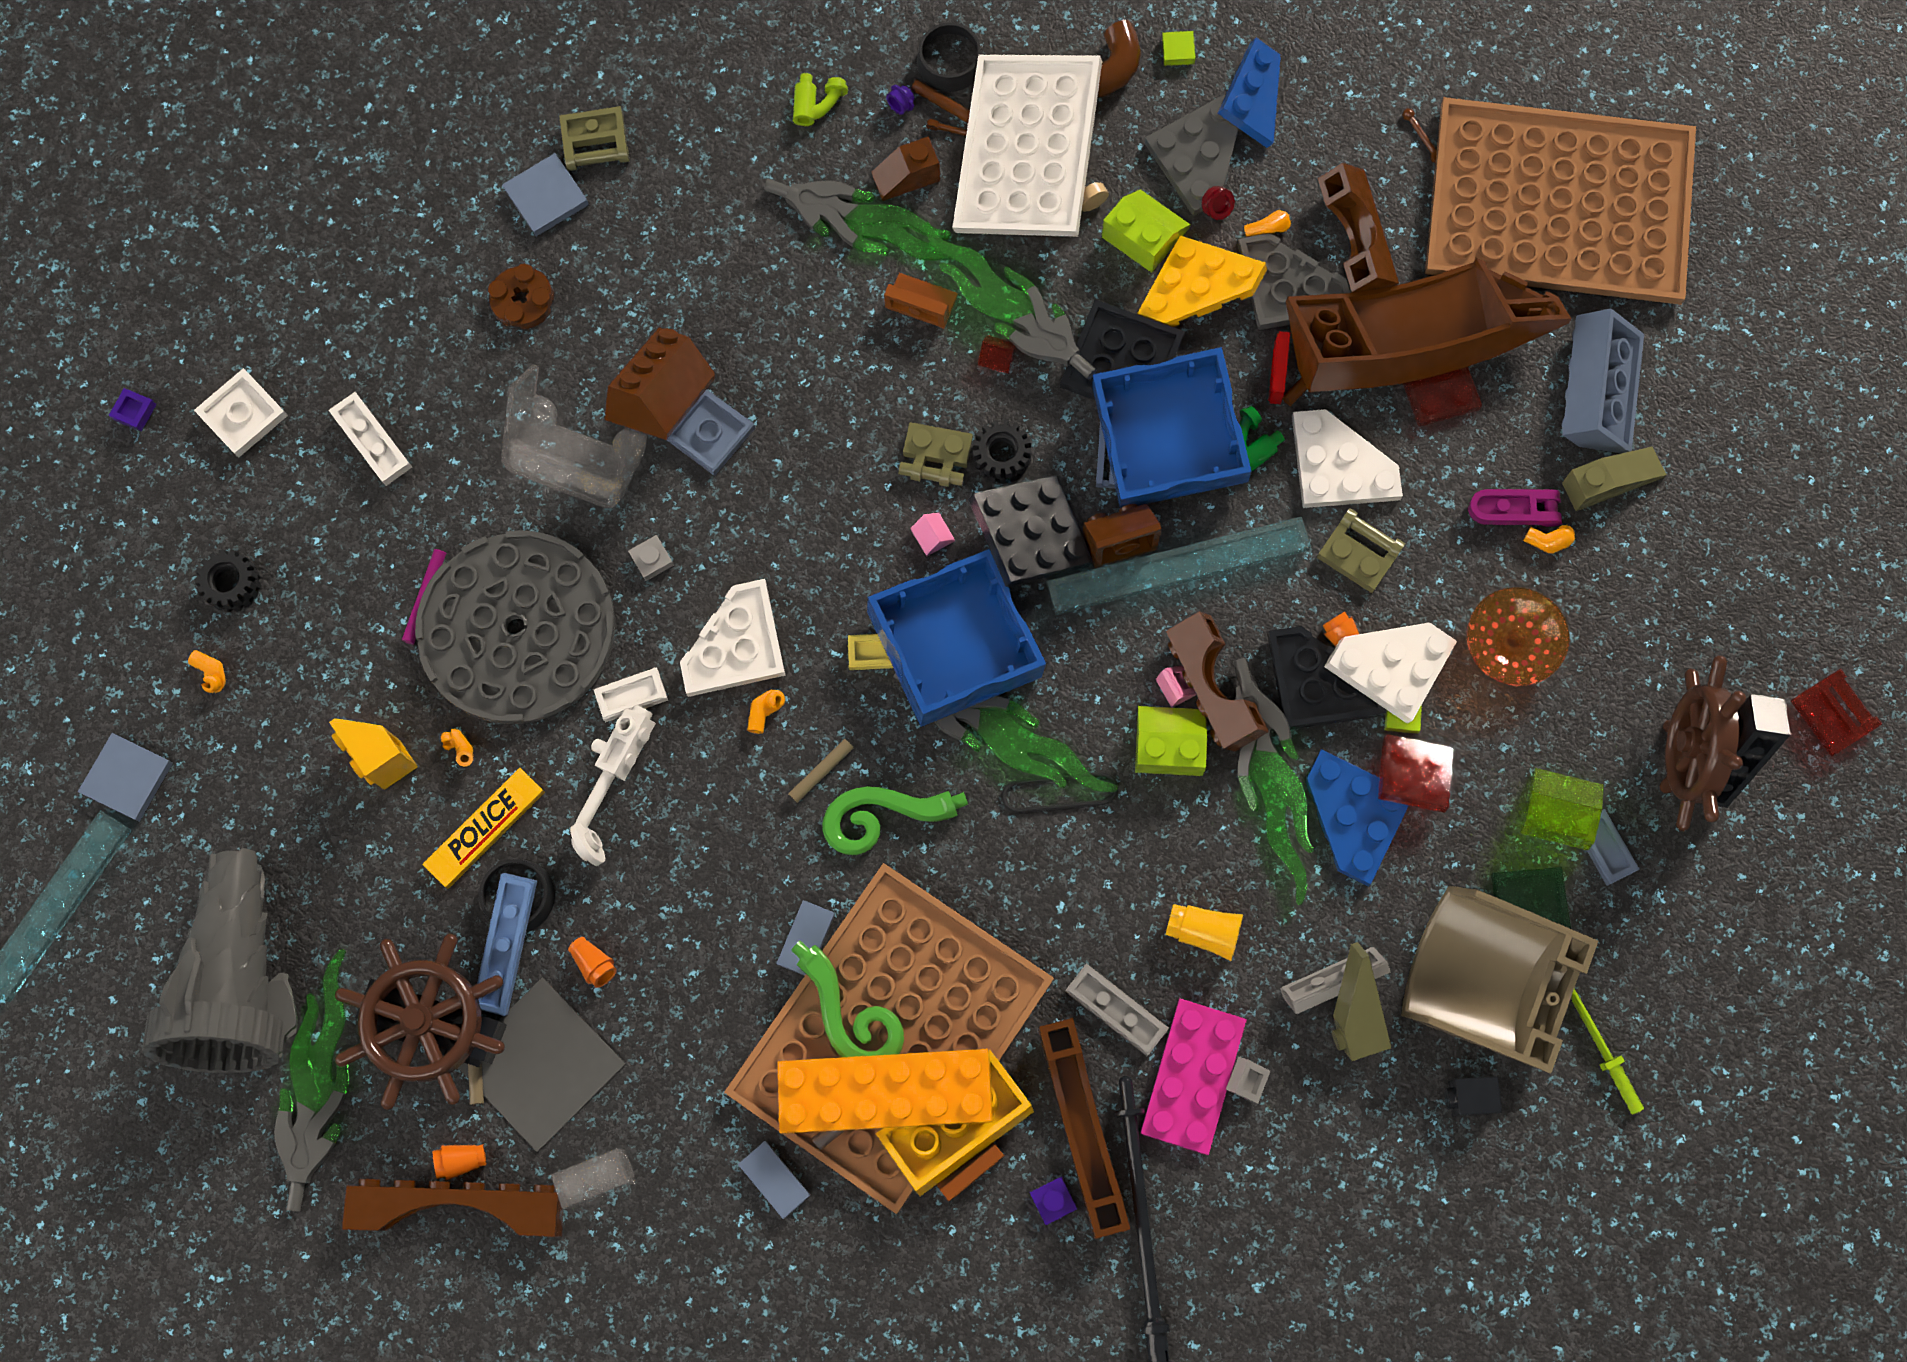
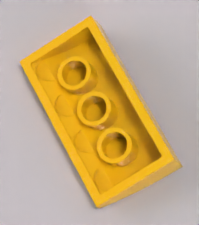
M989 1050L993 1122L883 1128L876 1133L919 1197L1034 1113L1028 1099L991 1050Z

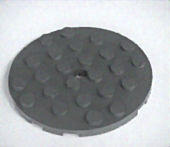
M506 531V534L490 538L484 536L462 547V551L448 563L444 562L433 575L422 595L417 612L415 636L418 640L420 661L430 681L450 703L460 710L476 718L494 723L523 724L535 722L555 715L574 704L599 678L609 659L614 642V606L607 585L597 568L581 551L557 537L535 531ZM512 620H523L525 629L513 635L508 633L507 627Z

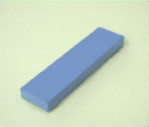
M507 873L501 874L477 984L498 975L503 979V986L478 999L481 1011L506 1016L509 1012L537 880Z

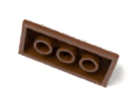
M659 327L608 385L604 420L667 440L713 382L715 373L690 337L679 334L673 329Z

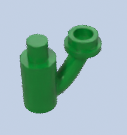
M1249 406L1239 411L1241 416L1239 425L1242 429L1251 471L1253 472L1278 452L1277 446L1285 441L1281 432L1276 430L1270 436L1263 434L1247 447L1246 440L1249 429L1255 430L1262 421L1258 411L1254 407Z

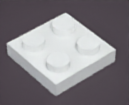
M244 368L194 410L238 458L288 416Z

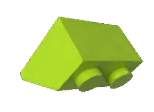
M1140 189L1124 196L1103 220L1102 238L1152 273L1172 250L1179 236H1183L1187 232L1190 224Z
M1138 706L1135 773L1203 776L1206 769L1207 727L1206 718L1199 709Z

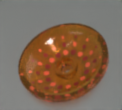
M1520 587L1501 589L1485 597L1472 612L1466 632L1468 649L1477 666L1492 679L1512 686H1529L1550 677L1565 660L1570 642L1567 622L1557 605L1537 591ZM1507 639H1515L1517 641L1518 646H1509Z

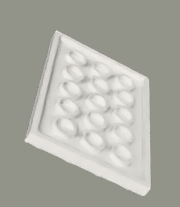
M978 55L952 227L955 233L1078 237L1102 67L1100 56Z

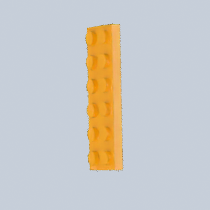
M989 1049L778 1061L779 1133L793 1134L993 1122Z

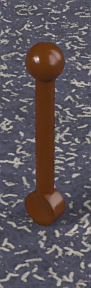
M1411 108L1405 109L1402 113L1403 118L1411 123L1431 153V161L1435 163L1437 150L1415 119L1414 110Z
M928 119L926 124L928 129L935 131L943 130L964 136L967 134L966 129L941 124L934 119Z

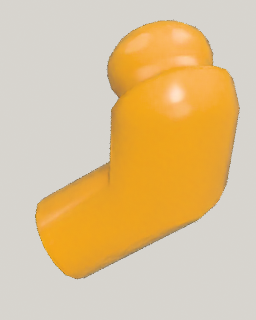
M1274 211L1262 220L1245 225V235L1250 237L1266 233L1285 232L1291 226L1290 216L1285 211Z
M1562 525L1559 529L1547 534L1530 527L1523 541L1546 553L1553 554L1568 548L1575 540V532L1568 525Z
M194 650L188 658V664L204 672L203 681L205 683L201 684L203 690L207 693L220 692L226 684L223 664L198 650Z
M766 691L752 701L747 726L748 732L757 734L764 732L766 717L779 710L785 703V696L781 691Z
M451 729V732H443L441 734L443 748L445 750L455 748L456 762L463 767L469 766L473 761V747L462 732L457 729Z

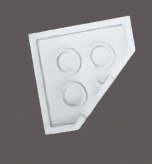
M1326 409L1293 412L1292 423L1303 508L1401 500L1403 495L1399 465Z
M765 579L732 586L716 614L713 613L700 632V637L689 652L687 651L680 661L685 691L688 697L785 676Z
M1431 623L1346 636L1338 642L1324 667L1405 723H1409L1417 714L1457 641Z

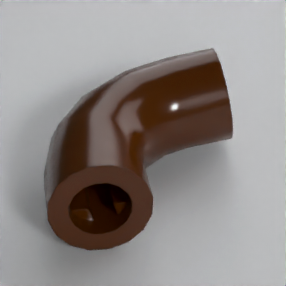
M1129 20L1118 21L1109 26L1104 32L1105 41L1110 49V57L1102 63L1097 99L1112 94L1127 85L1138 70L1141 50L1137 33L1132 22Z

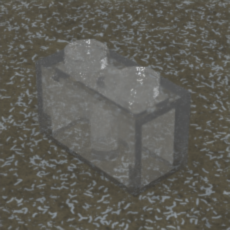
M620 1148L551 1174L562 1209H573L637 1183L627 1153L624 1149Z

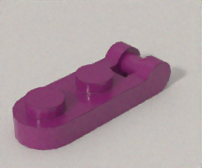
M1484 489L1475 493L1468 505L1469 515L1479 524L1542 525L1545 527H1556L1562 524V513L1558 512V504L1561 502L1559 490ZM1537 503L1544 505V511H1537Z

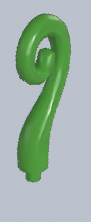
M859 787L841 794L829 805L823 819L822 831L828 844L837 852L845 855H859L869 851L877 843L880 836V824L874 814L869 811L860 810L854 812L850 816L851 823L863 825L866 828V833L859 840L846 838L840 829L841 818L854 807L864 804H875L919 821L937 822L958 816L956 809L968 805L964 792L952 797L950 792L946 791L928 798H916L881 787Z
M800 940L791 951L800 958L797 966L817 987L824 1028L830 1044L840 1057L900 1054L904 1043V1030L897 1016L887 1008L880 1006L868 1007L856 1016L853 1023L855 1037L860 1043L864 1044L869 1043L872 1038L868 1029L870 1023L874 1021L883 1023L888 1032V1037L883 1047L872 1052L865 1051L849 1039L842 1024L839 983L835 969L819 947L813 945L809 949Z

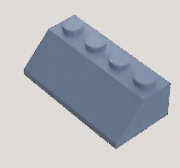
M1611 308L1576 315L1575 329L1572 332L1573 347L1572 356L1569 360L1570 373L1568 388L1565 392L1566 408L1565 416L1562 420V435L1579 447L1621 454L1632 451L1644 334Z

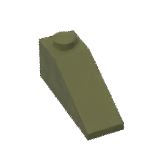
M1653 447L1604 457L1572 469L1562 482V485L1577 512L1662 479L1667 474Z
M1358 942L1350 946L1333 1014L1336 1029L1332 1030L1333 1040L1339 1051L1344 1050L1351 1061L1391 1049L1370 957Z

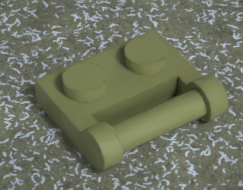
M621 106L559 116L564 157L568 171L577 170L578 166L619 160L620 163L630 162ZM616 142L617 148L575 154L574 149Z
M1349 508L1319 552L1317 558L1373 593L1406 543L1398 538L1395 541L1357 517L1358 513ZM1350 527L1388 551V553L1383 558L1345 533Z

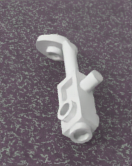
M635 705L633 710L625 708L607 742L595 739L591 746L592 751L600 754L595 766L603 770L575 824L571 826L570 832L572 836L571 842L577 854L583 860L589 861L595 866H599L605 861V854L600 838L588 826L614 778L617 777L625 781L656 724L650 720L653 714L638 705Z

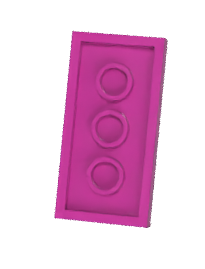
M1179 998L1140 1131L1141 1135L1209 1155L1226 1095V1088L1231 1077L1247 1019Z

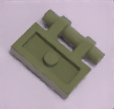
M910 422L903 456L914 458L913 464L900 462L898 474L910 476V480L920 482L921 479L939 482L940 486L949 487L950 484L963 486L965 474L954 472L953 468L954 466L967 468L973 434ZM925 461L941 463L943 467L942 469L925 466Z

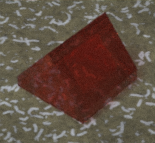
M987 335L982 341L978 365L1009 374L1017 347L1011 341Z

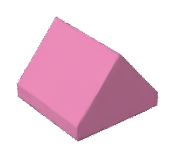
M939 513L924 514L911 527L912 533L926 556L955 542L954 537Z
M1182 665L1165 668L1156 678L1171 708L1197 695L1194 688H1190L1182 676V671L1185 669Z

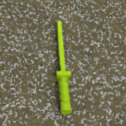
M1574 989L1571 1000L1605 1062L1599 1064L1602 1071H1610L1609 1073L1613 1081H1615L1614 1083L1622 1098L1625 1100L1631 1115L1644 1110L1639 1097L1620 1065L1625 1062L1622 1055L1612 1056Z

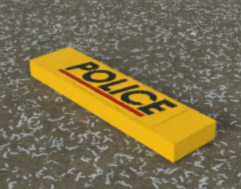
M519 768L422 865L441 884L449 889L545 791Z

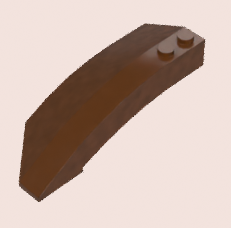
M1475 257L1474 262L1409 283L1352 293L1287 296L1286 299L1298 370L1309 392L1395 385L1462 369L1497 357L1570 323L1571 317L1558 296L1548 291L1541 295L1527 288L1529 282L1506 271L1502 275L1488 269L1486 266L1487 262Z

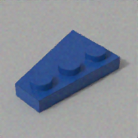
M1255 38L1250 42L1217 114L1268 148L1274 143L1281 55L1258 38Z

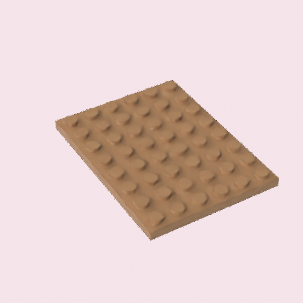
M1443 97L1440 110L1425 274H1441L1472 263L1475 257L1487 262L1486 266L1489 270L1500 275L1506 271L1529 282L1528 287L1682 305L1686 297L1696 126Z
M884 863L822 950L832 963L838 977L841 1017L844 1030L856 1046L870 1052L880 1049L886 1043L888 1037L886 1027L879 1021L870 1023L868 1029L872 1038L869 1043L864 1044L860 1043L855 1037L853 1023L856 1016L864 1009L880 1006L893 1012L901 1022L904 1030V1043L900 1054L989 1049L1000 1061L1054 980L1052 976ZM807 975L804 976L724 1092L778 1131V1061L842 1058L830 1044L822 1020L818 990L814 982ZM881 1129L846 1130L821 1150L812 1140L820 1132L783 1134L895 1214L899 1213L914 1190L877 1137L876 1133Z

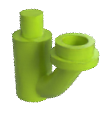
M802 73L800 75V82L795 85L793 122L800 126H810L814 124L815 120L826 115L839 97L845 96L848 93L846 81L839 77L828 79L825 85L827 96L816 105V86L812 83V75Z

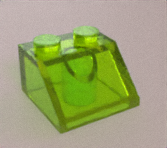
M1535 768L1520 833L1589 850L1596 839L1602 812L1604 785Z

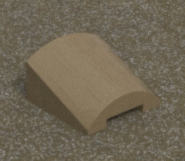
M1448 886L1432 913L1417 947L1405 988L1401 1016L1542 1071L1552 1073L1563 1040L1557 1038L1578 976L1580 973L1587 974L1598 940L1482 891Z

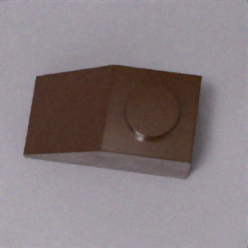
M929 136L899 146L871 172L882 201L941 181L940 163Z

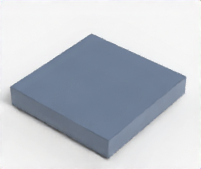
M556 153L502 184L505 192L536 237L589 205L588 200Z
M706 389L668 437L667 441L715 476L754 431L755 425Z
M111 733L78 792L140 822L173 762Z

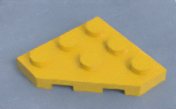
M1179 236L1137 314L1175 327L1180 325L1179 321L1196 314L1200 317L1221 309L1222 304L1239 297L1240 300H1244L1254 295L1267 271L1266 263Z

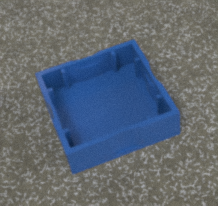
M1222 347L1178 356L1160 364L1136 365L1093 375L1092 388L1120 508L1129 504H1137L1139 506L1249 482L1252 471L1242 429L1233 410L1232 388Z
M990 549L947 565L931 576L909 580L868 597L867 613L921 727L1043 676L1046 662L1026 622L1018 614L1012 602L1010 589L1005 586Z

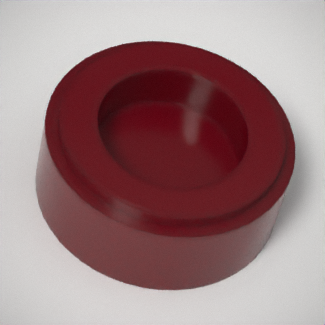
M1221 186L1211 187L1202 198L1204 213L1216 220L1228 217L1235 206V198L1232 192Z

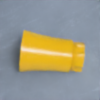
M1174 904L1166 935L1176 939L1179 938V942L1210 951L1232 961L1243 914L1223 913L1188 905L1186 908L1185 906Z

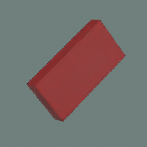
M1279 331L1274 342L1268 401L1271 404L1281 405L1285 393L1291 332Z

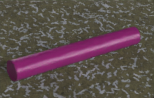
M434 549L402 637V641L414 645L416 641L415 630L419 604L428 583L445 560L447 553L442 550Z

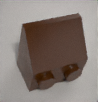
M1129 504L1120 508L1117 513L1111 515L1099 513L1088 518V521L1084 522L1083 536L1094 561V568H1099L1157 550L1162 528L1147 504L1140 506Z

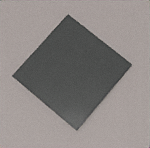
M543 977L509 1009L506 1016H502L498 1020L507 1024L501 1039L505 1045L504 1051L501 1054L495 1055L492 1064L482 1061L483 1095L536 1152L540 1151L626 1065ZM463 1062L458 1069L468 1078V1064Z

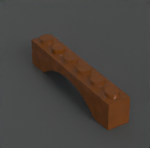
M1070 1018L1040 1026L1038 1029L1093 1237L1097 1239L1130 1230L1121 1192L1097 1114L1074 1020Z
M359 1179L358 1186H346L343 1230L387 1231L401 1220L421 1210L439 1205L457 1204L471 1206L488 1212L505 1222L521 1236L562 1237L565 1193L555 1192V1185H534L533 1192L520 1191V1184L499 1183L497 1191L485 1190V1183L464 1182L463 1189H450V1182L429 1181L428 1188H415V1181L394 1180L393 1187H380L381 1180Z

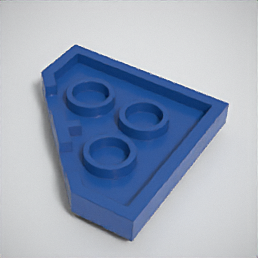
M1321 749L1305 780L1309 794L1312 795L1315 803L1317 816L1325 838L1328 839L1337 871L1369 887L1414 795Z

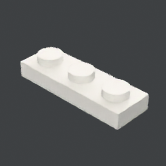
M356 392L329 410L385 486L412 468Z

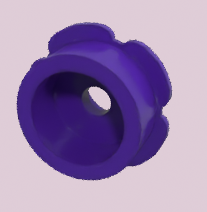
M893 85L891 87L892 91L886 95V100L892 110L899 115L913 110L915 98L911 90L906 86L899 87L898 85Z

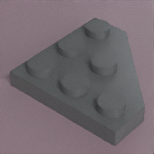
M1225 94L1145 137V146L1193 217L1203 212L1202 198L1205 192L1214 186L1224 187L1239 128L1217 114L1226 96Z
M1271 233L1239 238L1237 245L1240 255L1265 262L1267 271L1254 295L1250 297L1258 330L1290 325L1286 306L1287 296L1350 293L1347 279L1336 272L1332 274L1320 267L1318 261L1298 249L1295 252L1280 243L1281 239Z

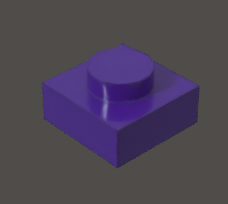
M124 388L108 416L114 421L141 432L157 404L147 397Z
M1062 1177L1030 1192L1045 1225L1077 1210Z

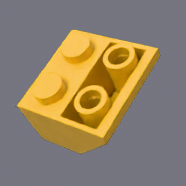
M336 718L329 722L335 730V733L331 735L333 740L343 752L346 750L351 758H353L349 762L351 767L361 779L364 777L370 785L375 783L385 790L418 767L402 742L382 725Z

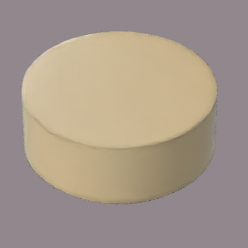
M1096 182L1085 187L1082 211H1091L1108 198L1109 193L1103 183Z

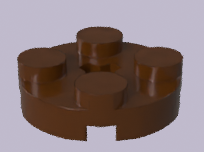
M520 264L517 267L503 271L488 287L491 309L497 319L506 326H519L521 329L533 328L541 324L551 312L550 306L552 299L554 300L553 289L546 276L539 270L533 269L529 264ZM518 293H528L525 303L519 300L514 302Z

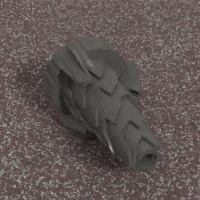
M242 848L239 851H222L217 854H210L207 880L201 884L196 917L192 928H189L188 937L179 955L177 967L165 983L160 996V1006L151 1010L147 1015L142 1052L144 1056L154 1062L169 1067L206 1073L260 1071L278 1064V1060L282 1058L284 1042L296 1033L298 1018L292 988L288 982L289 974L279 973L269 983V976H266L267 946L264 945L268 913L262 912L265 876L261 865L257 864L258 857L253 850Z

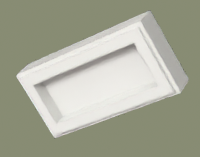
M657 667L593 689L605 722L620 718L625 708L633 710L634 706L638 705L645 709L668 701Z

